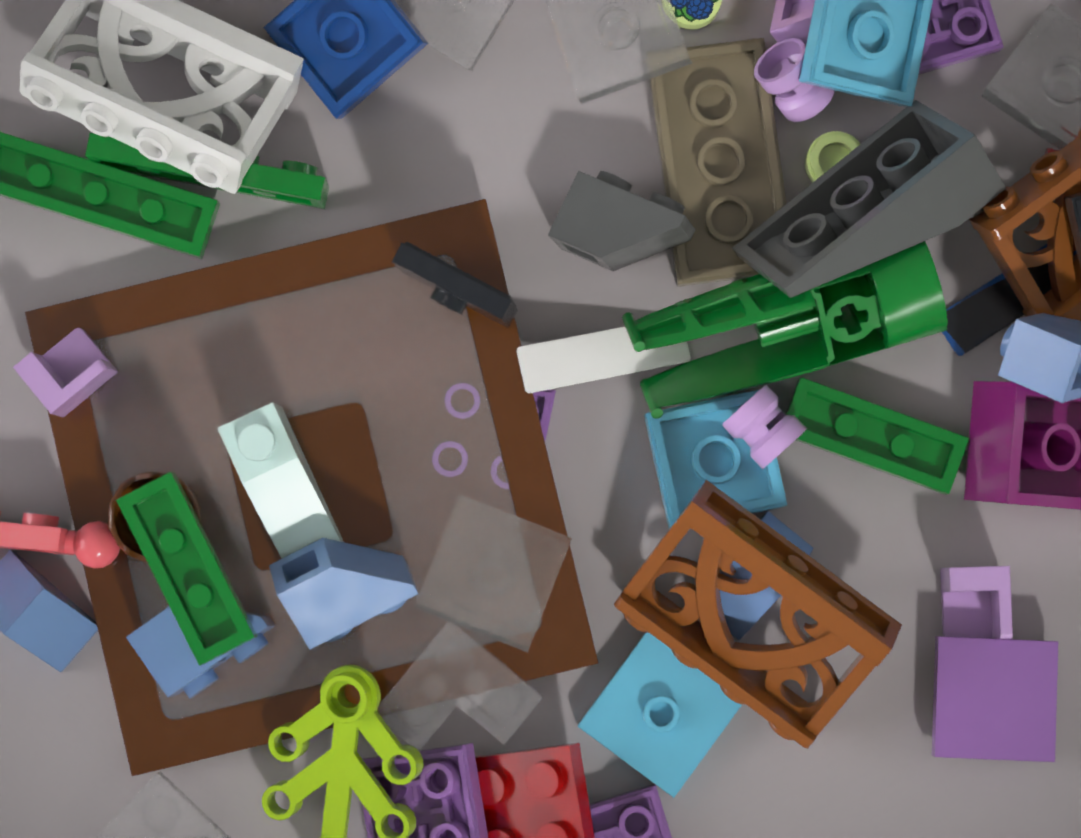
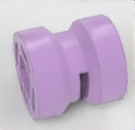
M796 38L785 39L766 50L755 65L754 76L767 93L775 95V104L788 121L801 122L820 113L831 101L835 90L799 82L806 45L802 40Z
M764 385L722 424L733 438L743 439L750 446L751 458L762 469L770 464L807 429L795 415H786L778 407V397L767 385Z

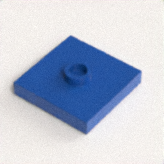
M294 0L263 27L278 47L304 58L301 76L336 119L344 118L429 44L395 0Z

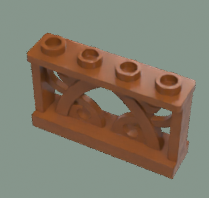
M1081 129L1076 139L1061 150L1047 153L1037 159L1031 165L1030 172L1012 186L1006 187L1004 191L982 208L984 211L979 215L969 218L973 228L980 234L1023 306L1024 310L1022 312L1025 317L1045 313L1081 321V267L1078 254L1073 256L1076 246L1064 201L1065 196L1081 192ZM1038 212L1040 217L1038 226L1031 231L1024 232L1037 240L1048 239L1047 247L1031 253L1019 251L1013 242V230ZM1048 263L1052 289L1043 295L1027 268Z
M708 480L699 488L676 521L626 584L614 603V606L623 613L630 625L639 631L652 634L671 648L674 656L681 663L690 668L699 669L718 683L723 693L732 701L738 704H746L765 718L770 727L779 736L787 740H794L806 749L810 747L819 733L876 666L878 667L890 653L902 626L901 623ZM690 528L705 538L698 562L670 555ZM733 561H736L752 573V577L749 579H736L721 574L720 569L730 575H734L736 570L733 567ZM679 572L696 579V585L681 582L672 586L668 591L680 594L685 602L684 607L680 608L655 589L657 577L664 573ZM771 587L783 596L780 606V619L783 630L791 642L759 645L734 641L723 613L720 590L730 594L748 595ZM802 610L817 621L815 624L805 622L803 626L811 637L807 638L795 619L796 611ZM849 645L860 654L838 680L834 669L826 657ZM806 664L813 666L823 684L822 696L818 700L809 703L782 684L785 680H795L801 685L804 692L808 684V673L803 666Z

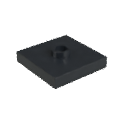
M407 241L405 244L401 243L392 260L404 274L434 289L430 299L460 315L468 307L509 328L518 312L517 305L508 294Z

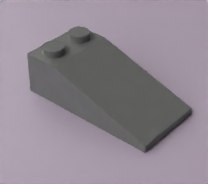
M915 100L912 107L907 106L732 249L740 259L791 298L961 226L969 218L983 212L982 208L1004 191L1006 187L975 134Z

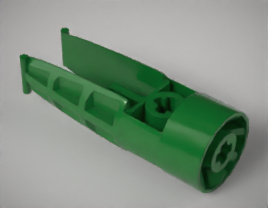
M925 241L791 298L761 274L739 279L695 297L684 299L635 320L630 312L622 316L633 348L637 352L687 342L754 324L758 339L697 358L641 380V390L650 413L655 419L662 417L663 411L661 407L712 398L820 370L831 365L947 330L948 323L942 287L934 261Z

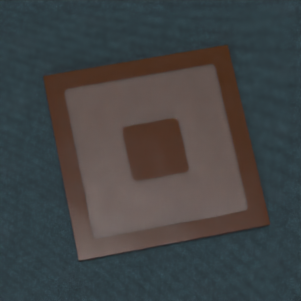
M486 199L25 312L34 353L44 355L74 329L81 328L86 331L118 371L116 375L64 418L50 414L48 411L75 530L78 531L82 526L93 521L108 523L109 502L120 484L128 478L147 471H157L166 474L175 472L177 477L182 479L194 491L201 507L200 523L246 612L269 615L276 625L263 634L269 642L268 645L240 664L234 656L214 669L219 679L198 695L189 699L183 691L178 695L167 697L126 638L169 607L148 563L132 558L120 549L117 558L104 568L93 569L83 565L132 776L268 744L269 736L273 730L285 723L297 721L321 703L320 689L323 680L331 671L343 665L363 667L374 676L381 694L377 711L381 716L599 664L533 393H527L523 384L516 352L517 348L522 345L515 317L509 328H506L468 307L460 315L430 299L434 289L404 274L392 262L401 243L405 244L407 241L509 295ZM272 402L283 408L343 541L349 544L402 555L409 566L419 593L406 600L396 611L388 614H379L353 627L343 638L333 642H324L311 650L276 594L269 565L282 558L248 496L217 429ZM347 684L345 687L347 700L353 704H359L360 694L355 686ZM333 723L332 725H330L329 727H327L326 729L333 728V727H334V723ZM289 733L282 734V740L293 738Z

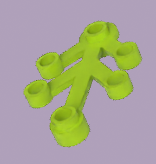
M343 665L331 671L321 685V703L297 721L285 723L270 734L268 747L271 754L279 761L291 762L308 750L312 737L334 723L330 750L290 780L278 781L265 790L262 796V807L270 818L274 820L288 819L300 810L303 799L327 782L321 838H347L352 790L374 819L375 830L380 838H408L414 832L416 817L412 809L405 804L394 803L357 752L360 731L383 760L382 771L388 781L396 785L408 784L418 777L423 769L424 763L421 753L411 745H401L378 713L377 709L381 700L380 688L374 676L363 667ZM347 684L355 686L360 694L359 704H353L347 700L345 696ZM283 733H289L295 738L296 749L294 752L287 750L283 746ZM396 755L404 756L411 765L409 774H403L397 770L395 766ZM276 791H281L288 796L290 801L289 809H283L278 806L275 800ZM389 814H394L402 820L404 826L402 833H397L389 827Z

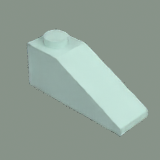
M272 402L217 428L239 478L281 558L321 538L344 542L281 406Z

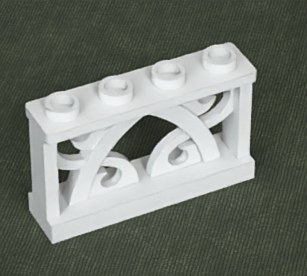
M65 0L31 52H28L21 61L20 93L37 107L46 111H56L78 121L94 134L104 137L110 136L137 149L143 156L152 161L165 162L191 174L197 181L208 187H219L235 194L284 109H288L297 94L304 58L179 0ZM85 16L98 21L97 38L73 34ZM137 39L147 45L134 46V40ZM72 51H85L97 54V58L83 56L71 63L70 70H83L88 74V78L55 64L56 59ZM165 54L184 61L187 81L198 95L163 102H143L128 80L122 61H152ZM200 69L212 74L210 75V82L214 86H216V88H214L202 77L201 73L199 72ZM252 94H255L265 100L253 120H251L249 115L238 104L242 103ZM223 113L229 117L239 130L240 139L232 146L202 132L205 130L214 131L222 139L223 123L218 116L219 114Z

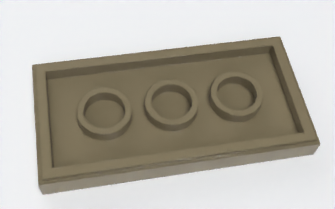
M764 38L647 52L665 196L685 207L683 214L695 228L691 241L672 248L677 287L743 279L759 274L740 259L732 248L787 204L772 94L767 93L754 76L755 65L766 51Z

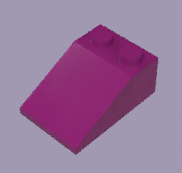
M974 381L964 500L1081 510V398L1061 403L1014 382Z

